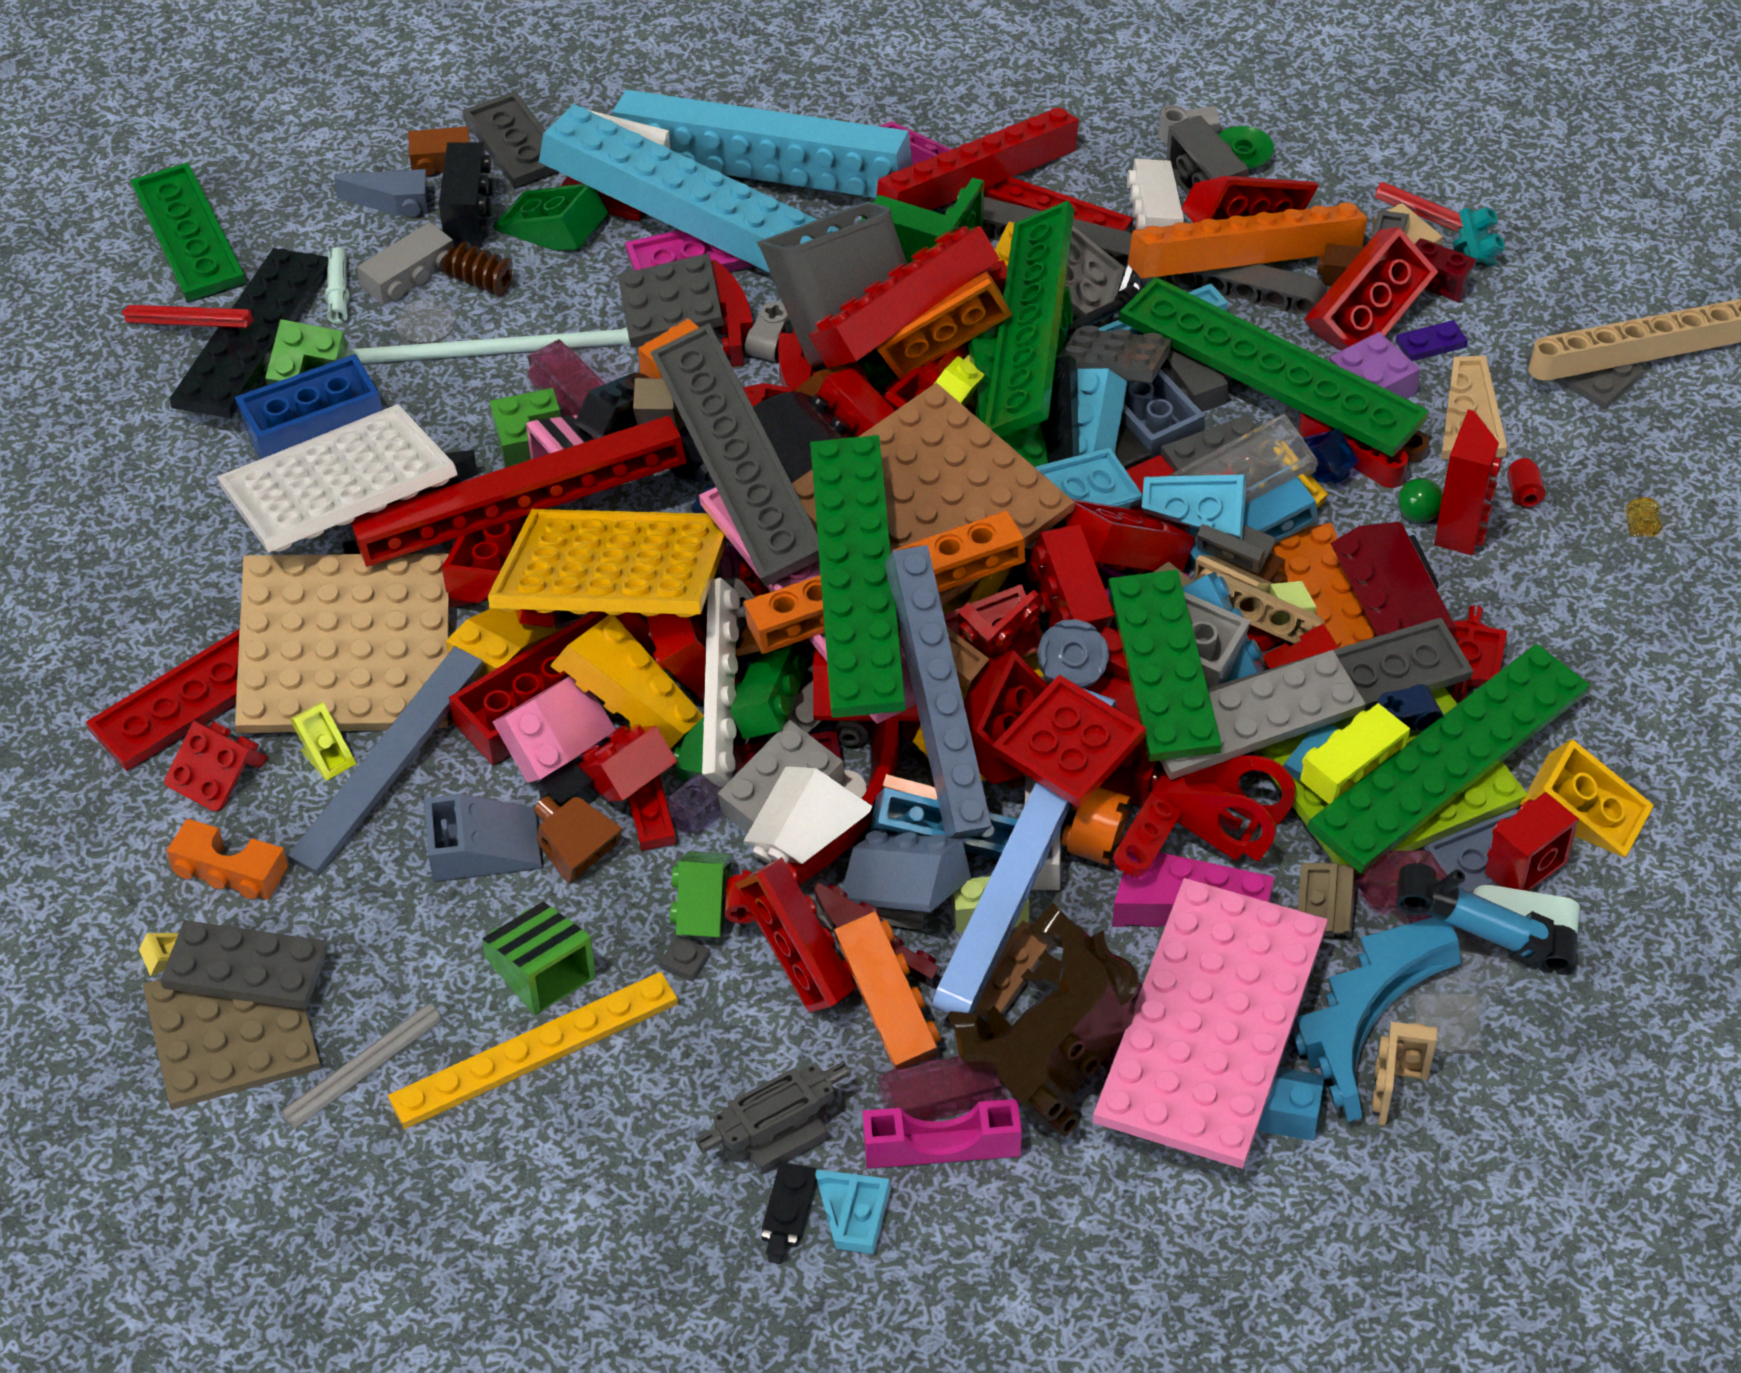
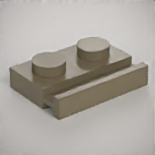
M1301 863L1298 911L1328 919L1324 936L1335 937V934L1352 937L1356 869L1350 864Z

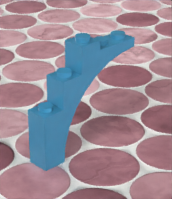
M1431 917L1361 937L1363 953L1357 954L1360 968L1328 977L1330 993L1325 994L1328 1008L1296 1017L1298 1033L1292 1034L1297 1054L1298 1056H1306L1310 1069L1320 1067L1324 1080L1331 1079L1333 1086H1329L1332 1102L1335 1109L1342 1107L1347 1122L1362 1118L1356 1086V1069L1362 1046L1374 1023L1387 1007L1409 988L1433 974L1461 964L1459 941L1451 924Z

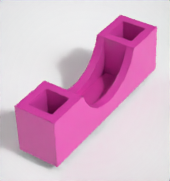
M1017 1099L981 1101L965 1115L946 1121L919 1120L906 1114L902 1108L862 1111L866 1169L1021 1157L1022 1131Z

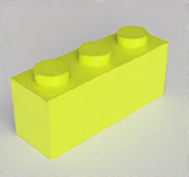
M1379 703L1367 712L1363 710L1355 716L1350 725L1343 730L1337 729L1331 734L1326 743L1319 748L1313 747L1306 753L1302 760L1303 769L1300 781L1330 804L1394 753L1406 747L1410 728Z

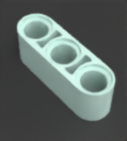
M1494 885L1478 886L1473 891L1475 895L1524 916L1534 911L1554 920V925H1564L1572 928L1578 935L1580 906L1573 899Z

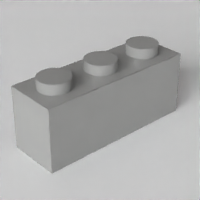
M428 222L357 266L360 287L383 305L391 300L400 299L407 290L417 284H424L431 275L441 269L444 270V259L450 249L454 247L453 239Z

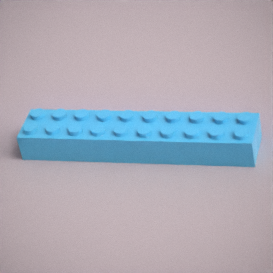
M632 90L624 91L612 111L614 117L669 130L670 150L691 158L712 170L719 171L723 175L876 198L879 178L913 165L909 131Z
M575 104L543 133L539 163L769 273V268L757 242L818 220L799 209L792 208L771 196L748 187L744 183L721 174L719 171L712 170L691 158L674 152L664 145L655 143L636 132H632L611 120L605 119ZM830 226L828 228L827 234L837 231L839 229ZM803 236L800 244L810 241L812 238Z

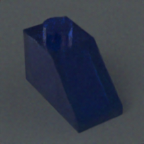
M1340 429L1299 438L1288 447L1299 461L1307 457L1313 461L1316 471L1311 475L1320 483L1332 481L1336 484L1345 480L1351 474L1349 470L1359 462Z

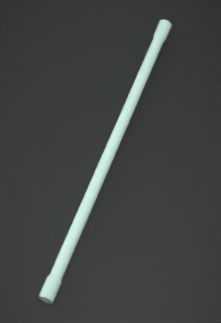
M627 327L617 330L347 349L345 358L356 354L361 364L616 345L631 346ZM269 362L263 371H267Z

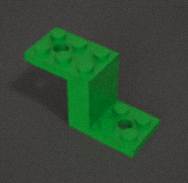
M972 177L966 188H961L956 203L953 207L947 209L945 215L878 195L873 203L890 208L897 234L909 264L913 261L911 256L924 247L930 249L935 246L934 240L949 230L953 233L963 226H967L968 229L978 226L983 228L984 180Z

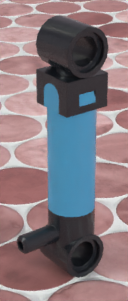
M1422 863L1406 864L1399 870L1396 906L1402 912L1410 915L1428 914L1509 949L1510 959L1529 967L1538 962V968L1542 972L1552 973L1556 971L1560 975H1569L1575 971L1577 933L1572 928L1564 925H1554V920L1534 911L1526 916L1459 888L1458 886L1465 881V875L1459 869H1455L1442 880L1437 878V873L1432 867Z

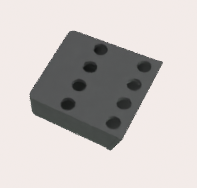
M868 201L757 242L806 360L812 367L825 364L808 337V334L817 329L815 323L829 314L834 316L841 312L839 306L853 297L858 299L865 295L863 289L878 280L883 282L888 279L887 273L894 267L902 263L905 266L908 264L890 208ZM857 216H861L866 219L854 224V220ZM830 226H835L839 229L827 234ZM803 236L812 238V240L800 244Z

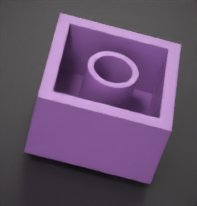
M1380 332L1329 357V362L1405 399L1417 394L1421 369Z

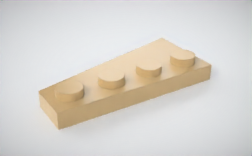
M1486 356L1454 357L1441 460L1449 459L1468 409L1474 410L1499 442L1496 457H1506L1507 444Z

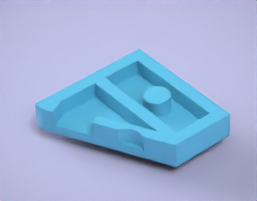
M817 1169L815 1175L835 1248L838 1250L874 1254L891 1190L890 1179Z

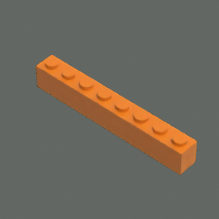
M1343 202L1337 206L1329 207L1313 206L1311 209H1287L1279 213L1261 212L1257 215L1246 217L1231 216L1229 219L1221 220L1204 219L1196 223L1177 222L1174 225L1163 227L1147 226L1145 229L1132 231L1128 265L1143 279L1325 256L1326 244L1362 247L1368 217L1356 205Z

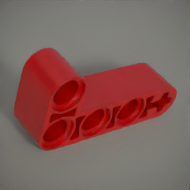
M1303 412L1300 413L1298 431L1305 439L1381 486L1398 488L1403 485L1408 465V455L1403 449H1400L1394 457H1391Z

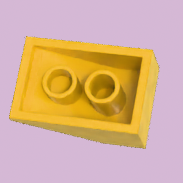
M491 608L468 618L445 642L448 654L455 646L483 660L484 668L476 677V680L564 628L555 629L554 624L553 628L520 624L516 611L504 612L501 609Z
M1570 739L1548 754L1527 790L1528 795L1520 802V805H1523L1527 800H1535L1547 792L1579 818L1574 836L1624 858L1630 851L1654 807L1650 801L1573 739Z

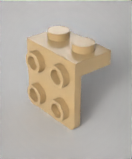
M1391 1022L1388 1037L1381 1036L1374 1074L1376 1088L1373 1091L1371 1112L1379 1113L1378 1125H1386L1393 1092L1394 1075L1428 1080L1437 1041V1028L1427 1027L1420 1023L1405 1024Z

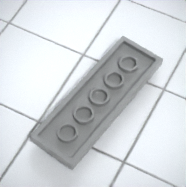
M1331 650L1210 692L1209 696L1222 744L1221 753L1162 760L1160 763L1169 779L1173 780L1355 716L1365 710L1366 703L1335 652Z

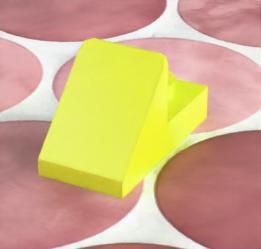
M319 702L290 719L304 745V748L300 751L326 781L357 764L324 702Z

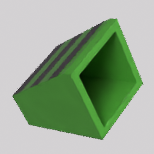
M544 901L533 908L523 911L517 918L502 927L493 929L487 936L482 938L485 958L534 1016L596 978L591 937L587 932Z

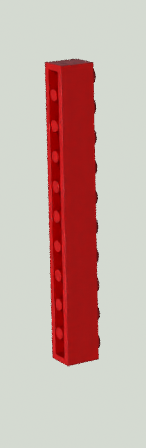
M668 415L388 505L378 512H366L355 517V520L350 524L364 564L368 567L528 515L531 509H547L686 464L682 438Z

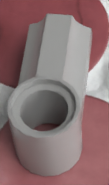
M1177 105L1164 107L1161 112L1158 130L1159 139L1168 143L1169 126L1199 115L1209 125H1212L1215 131H1219L1220 122L1216 107L1185 110V108Z

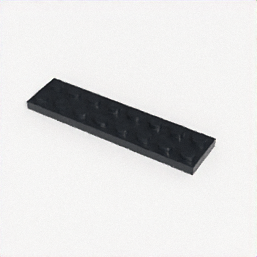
M273 248L231 308L250 310L252 317H254V322L250 324L249 328L218 327L169 398L171 408L232 418L238 409L234 397L249 392L270 361L280 319L296 322L327 275L329 258L314 253Z

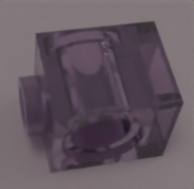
M700 773L695 774L669 797L670 817L674 826L680 831L687 829L696 836L722 814L717 795L721 788Z

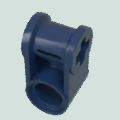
M1417 684L1410 688L1383 693L1377 704L1379 703L1410 728L1409 733L1423 732L1439 718L1444 717L1428 686L1424 684Z

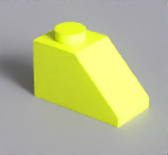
M958 356L944 369L936 382L965 407L971 400L985 374L979 371L974 364Z

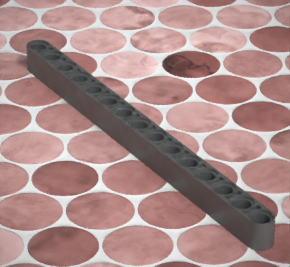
M984 197L982 229L987 238L999 241L1009 221L1016 223L1042 211ZM957 200L931 211L945 215L947 209L953 207ZM1073 219V226L1125 267L1124 270H1126L1132 233ZM1261 264L1158 277L1171 284L1178 285L1180 283L1188 285L1191 289H1198L1212 284L1223 297L1236 300L1241 298L1249 300V303L1264 307L1269 305L1280 308V311L1296 315L1298 313L1308 315L1327 292L1325 284L1319 279Z

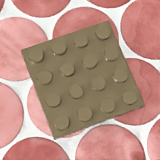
M161 979L142 984L171 1110L321 1069L306 1010L163 989Z

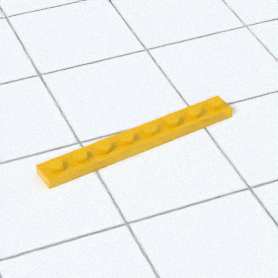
M660 971L388 1094V1100L403 1129H406L678 1005V998Z

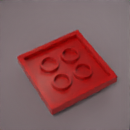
M1058 675L992 745V754L1080 809L1146 737V727L1063 676Z

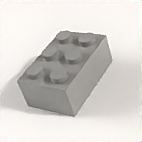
M789 720L783 726L782 731H778L717 793L721 813L748 833L786 766L817 768L841 784L845 781L843 761Z

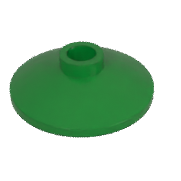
M1235 126L1227 128L1218 134L1224 143L1229 144L1232 152L1240 161L1246 164L1247 168L1259 167L1268 162L1273 155L1274 144L1272 139L1265 132L1257 128Z

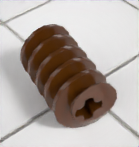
M464 241L458 247L450 249L444 259L443 269L448 277H454L458 281H465L468 285H475L478 289H485L488 293H495L498 297H502L511 284L513 262L509 258L502 260L501 255H492L489 250L482 251L479 246L474 245L471 247L469 242Z

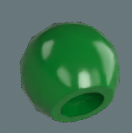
M1425 477L1412 479L1401 488L1397 503L1403 517L1416 524L1427 523L1438 517L1443 493L1437 483Z

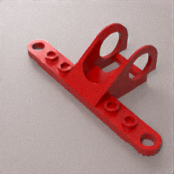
M1241 755L1170 780L1165 770H1163L1114 852V864L1119 866V871H1124V875L1130 874V877L1134 875L1136 878L1142 877L1153 863L1176 822L1235 861L1238 860L1242 853H1245L1259 862L1275 839L1277 832L1276 824H1280L1295 802V782L1282 765L1262 756ZM1252 770L1268 773L1277 780L1281 787V800L1273 805H1261L1257 801L1246 797L1240 787V776ZM1231 807L1250 820L1239 841L1227 835L1221 827L1223 825L1230 830H1238L1243 822L1241 818H1236L1226 808ZM1260 822L1262 827L1261 837L1249 842ZM1130 853H1132V857L1136 855L1135 859H1139L1138 863L1132 861L1127 855H1130Z

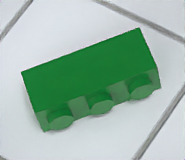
M794 644L762 654L761 651L755 653L729 710L744 739L782 731L807 673L806 661L802 655H799Z

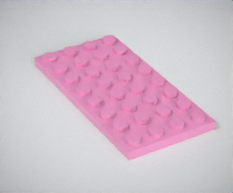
M1184 878L1136 1001L1132 1024L1125 1030L1093 1113L1092 1123L1244 1169L1324 937L1328 919Z

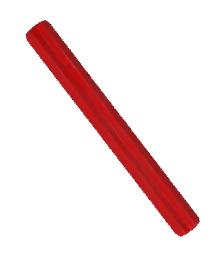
M127 305L126 309L122 311V315L125 316L127 323L249 328L250 324L254 322V317H252L251 311L248 309Z

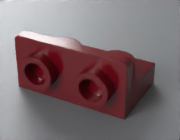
M1423 238L1418 239L1415 244L1416 247L1438 270V273L1424 289L1460 303L1465 296L1468 275L1474 268L1476 259Z

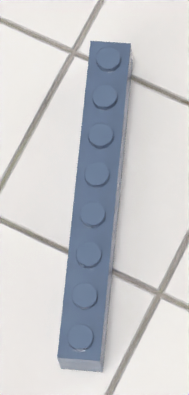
M928 545L893 550L885 562L890 590L896 604L897 621L946 838L956 839L980 836L992 825Z

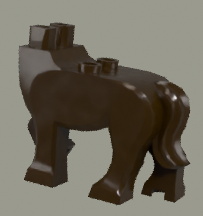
M1052 903L1028 929L1039 942L1050 947L1063 948L1062 961L1054 958L1045 950L1038 957L1043 963L1034 973L1027 969L1021 978L1033 989L1041 992L1048 989L1058 990L1044 996L1032 1005L1013 1026L1010 1025L995 1005L986 1013L991 1017L988 1022L978 1014L950 1011L948 1017L957 1037L959 1057L970 1070L975 1072H998L1005 1086L1049 1132L1056 1128L1066 1137L1080 1123L1078 1116L1072 1112L1076 1106L1075 1095L1079 1086L1088 1076L1098 1070L1100 1063L1110 1054L1122 1039L1125 1030L1132 1024L1135 1012L1132 999L1138 990V975L1131 962L1111 953L1105 942L1103 930L1090 937L1082 927L1071 921Z

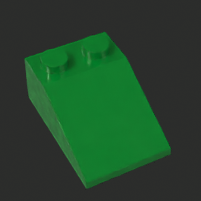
M585 184L524 191L493 227L498 232L554 251L566 249L575 251L585 244V239L600 227V222L608 214V211L597 190Z

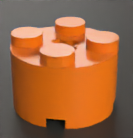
M1099 787L1080 809L1072 804L1071 810L1076 811L1073 823L1066 825L1061 839V845L1067 846V853L1110 866L1113 858L1108 857L1107 853L1111 852L1113 845H1116L1121 840L1129 810L1122 808L1123 804L1131 803V797Z

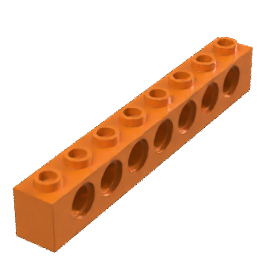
M1007 510L890 550L892 553L893 550L928 545L938 592L1025 563L1024 537ZM821 575L744 601L747 625L762 654L825 633Z

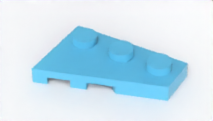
M1244 474L1144 477L1142 509L1146 514L1196 529H1200L1203 523L1242 540L1246 478Z

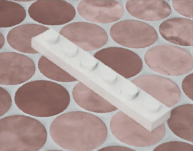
M722 578L713 579L708 593L702 775L718 787H724L732 779V772L735 769L733 739L736 736V726L729 710L737 695L735 690V673L738 671L736 641L739 638V631L736 620L737 609L740 606L737 591Z

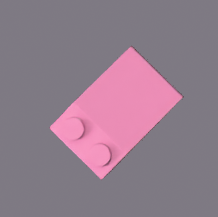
M571 676L492 721L527 783L542 779L616 730L597 696L590 690L585 693L575 685L577 680Z

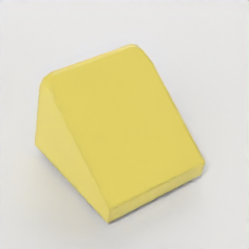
M146 933L139 951L150 976L164 971L178 933Z

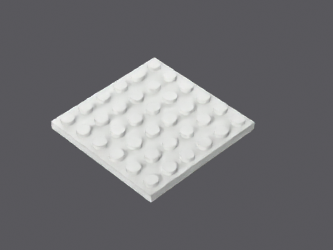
M397 404L227 472L217 478L224 493L269 553L271 551L279 552L286 550L293 542L303 538H315L321 535L325 529L332 526L349 524L355 520V517L366 512L374 513L381 511L388 503L398 499H410L416 496L418 491L427 487L442 486L449 481V478L458 474L454 463Z

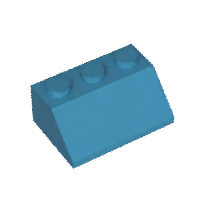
M1278 1067L1257 1131L1314 1141L1324 1083L1323 1076L1321 1074Z

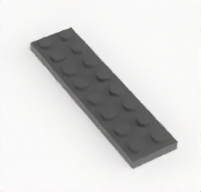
M1442 618L1333 650L1366 703L1364 711L1374 707L1383 693L1410 688L1417 684L1427 685L1430 691L1470 680L1474 672ZM1305 659L1209 687L1208 692L1216 691Z

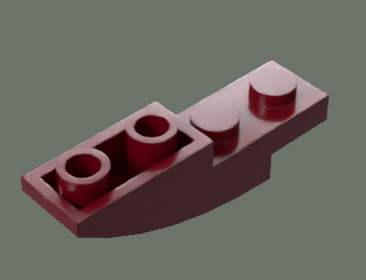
M818 882L814 888L817 903L833 931L840 926L875 911L877 915L880 914L875 907L866 902H860L858 905L847 899L848 894L833 884H829L826 887ZM894 935L895 940L891 941L890 944L895 955L903 954L910 970L908 975L933 987L940 976V966L936 965L937 960L922 950H917L915 953L903 946L905 944L904 941Z

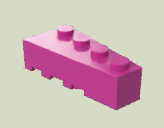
M1158 852L1153 863L1142 877L1136 878L1135 875L1130 877V874H1122L1114 902L1112 927H1126V925H1144V927L1166 926L1184 878L1271 903L1274 876ZM1130 853L1128 857L1132 861L1138 863L1139 859H1135L1136 855L1132 857V853Z

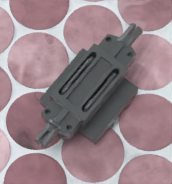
M844 1061L826 1071H823L815 1064L800 1071L793 1068L728 1102V1107L723 1109L721 1113L713 1116L715 1130L696 1138L699 1150L701 1149V1152L704 1154L706 1151L722 1144L724 1151L731 1160L743 1161L750 1158L761 1174L779 1166L780 1162H786L828 1139V1131L820 1120L826 1114L828 1102L834 1100L832 1085L851 1076L850 1069Z

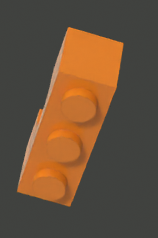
M186 819L166 850L171 868L175 874L184 879H191L193 876L205 880L211 887L216 889L228 887L237 890L248 899H256V897L266 900L270 899L288 869L284 848L251 838L247 846L238 854L231 856L221 855L224 844L219 828Z

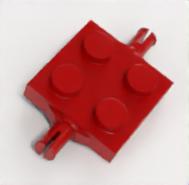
M1476 605L1469 607L1467 620L1454 621L1458 631L1452 633V636L1474 671L1470 680L1454 684L1451 696L1457 701L1458 692L1461 691L1459 702L1467 697L1468 686L1479 688L1500 672L1507 630L1491 628L1481 623L1483 608L1478 606L1475 616Z

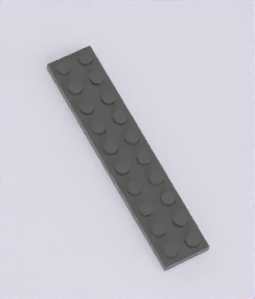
M710 323L651 351L654 362L764 586L766 587L818 561L817 532Z

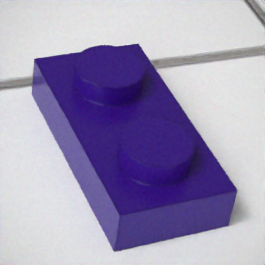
M1455 320L1396 335L1397 345L1411 361L1466 348L1468 343Z

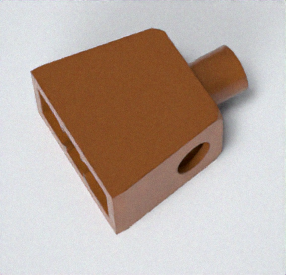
M545 796L533 809L543 820L538 828L536 840L559 874L569 884L619 844L622 828L579 797H573L560 807L551 797Z

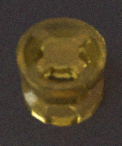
M1640 497L1627 504L1625 511L1628 519V531L1631 536L1654 537L1659 534L1662 529V521L1659 517L1660 507L1656 500L1649 497Z

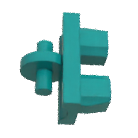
M1467 207L1460 210L1459 214L1463 228L1458 230L1459 238L1452 242L1454 251H1463L1465 255L1475 258L1476 262L1485 263L1486 266L1497 264L1495 256L1506 249L1505 244L1499 234L1493 233L1489 235L1487 230L1498 222L1496 211L1489 207L1476 211Z

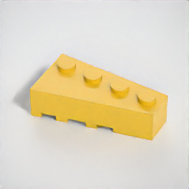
M608 615L567 645L550 665L557 672L565 671L577 680L575 685L585 693L590 690L605 702L603 707L611 713L623 715L630 721V727L641 724L642 727L656 725L670 749H673L683 741L685 735L704 717L700 710L615 615Z

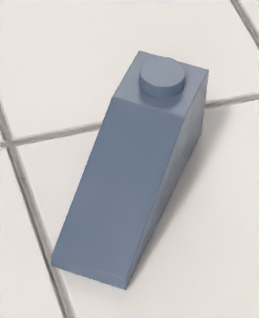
M426 169L334 174L338 199L397 216L415 217L421 214H428L429 188Z

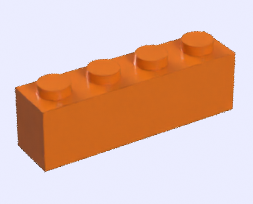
M875 911L834 929L838 945L895 1071L898 1072L938 1055L936 1043L941 1041L940 1035L934 1022L931 1020L926 1023L920 1009L926 1007L918 987L916 986L911 989L905 976L910 974V970L903 954L895 955L890 942L894 941L895 937L887 919L880 922Z

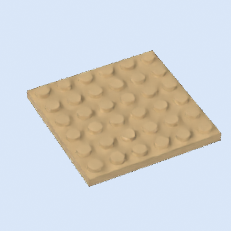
M449 553L405 554L368 567L365 566L361 554L243 556L235 716L236 733L296 732L290 719L319 702H324L339 731H387L448 655L445 641L449 638V597L445 589L442 566ZM448 714L437 728H448Z

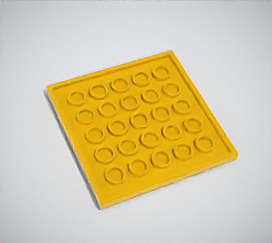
M531 509L488 595L489 608L501 609L504 612L528 609L539 613L562 610L570 611L574 614H586L590 611L605 612L609 615H621L625 612L641 613L644 616H656L660 613L676 614L679 617L701 615L728 538L708 513Z

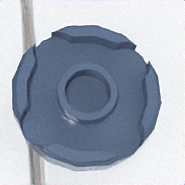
M1077 619L1062 620L1043 634L1037 650L1038 666L1044 677L1050 682L1058 675H1061L1085 689L1095 684L1105 672L1109 659L1106 640L1090 623Z

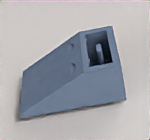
M464 794L424 798L428 857L433 881L542 868L540 846L536 840L538 827L536 813L533 811L534 807Z

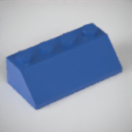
M356 354L234 397L252 446L260 459L382 411L380 394Z

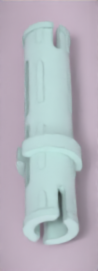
M336 247L332 248V252L329 250L327 253L329 258L327 267L328 287L325 290V301L328 303V320L334 324H341L348 317L347 303L350 299V293L347 289V253L344 249Z

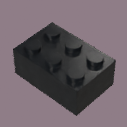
M447 142L439 210L442 230L453 239L454 247H458L460 243L466 241L471 244V247L475 245L482 248L483 238L489 237V220L486 217H491L492 202L488 196H494V179L488 178V173H491V156L485 155L484 142Z

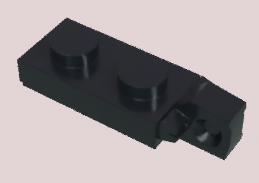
M785 1162L779 1163L762 1225V1241L768 1242L766 1250L768 1262L781 1264L784 1260L787 1245L796 1247L798 1241H801L817 1180L815 1174L818 1168Z

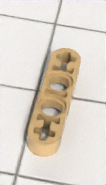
M1217 573V576H1222L1229 586L1231 595L1228 598L1229 600L1230 596L1234 598L1233 608H1238L1244 618L1251 621L1250 625L1294 644L1301 641L1299 636L1305 633L1304 629L1311 630L1313 626L1318 627L1323 623L1326 626L1324 620L1314 613L1227 575ZM1255 598L1259 602L1256 610L1246 612L1240 608L1239 605L1243 599ZM1278 611H1283L1289 614L1290 619L1284 625H1275L1270 620L1271 616ZM1297 619H1299L1300 627L1296 625Z

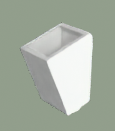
M786 766L745 837L744 842L754 848L752 851L754 856L767 863L783 857L785 863L803 864L870 812L873 806L817 768Z

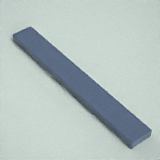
M455 646L290 851L287 855L289 861L319 876L451 709L448 697L472 684L483 670V660Z

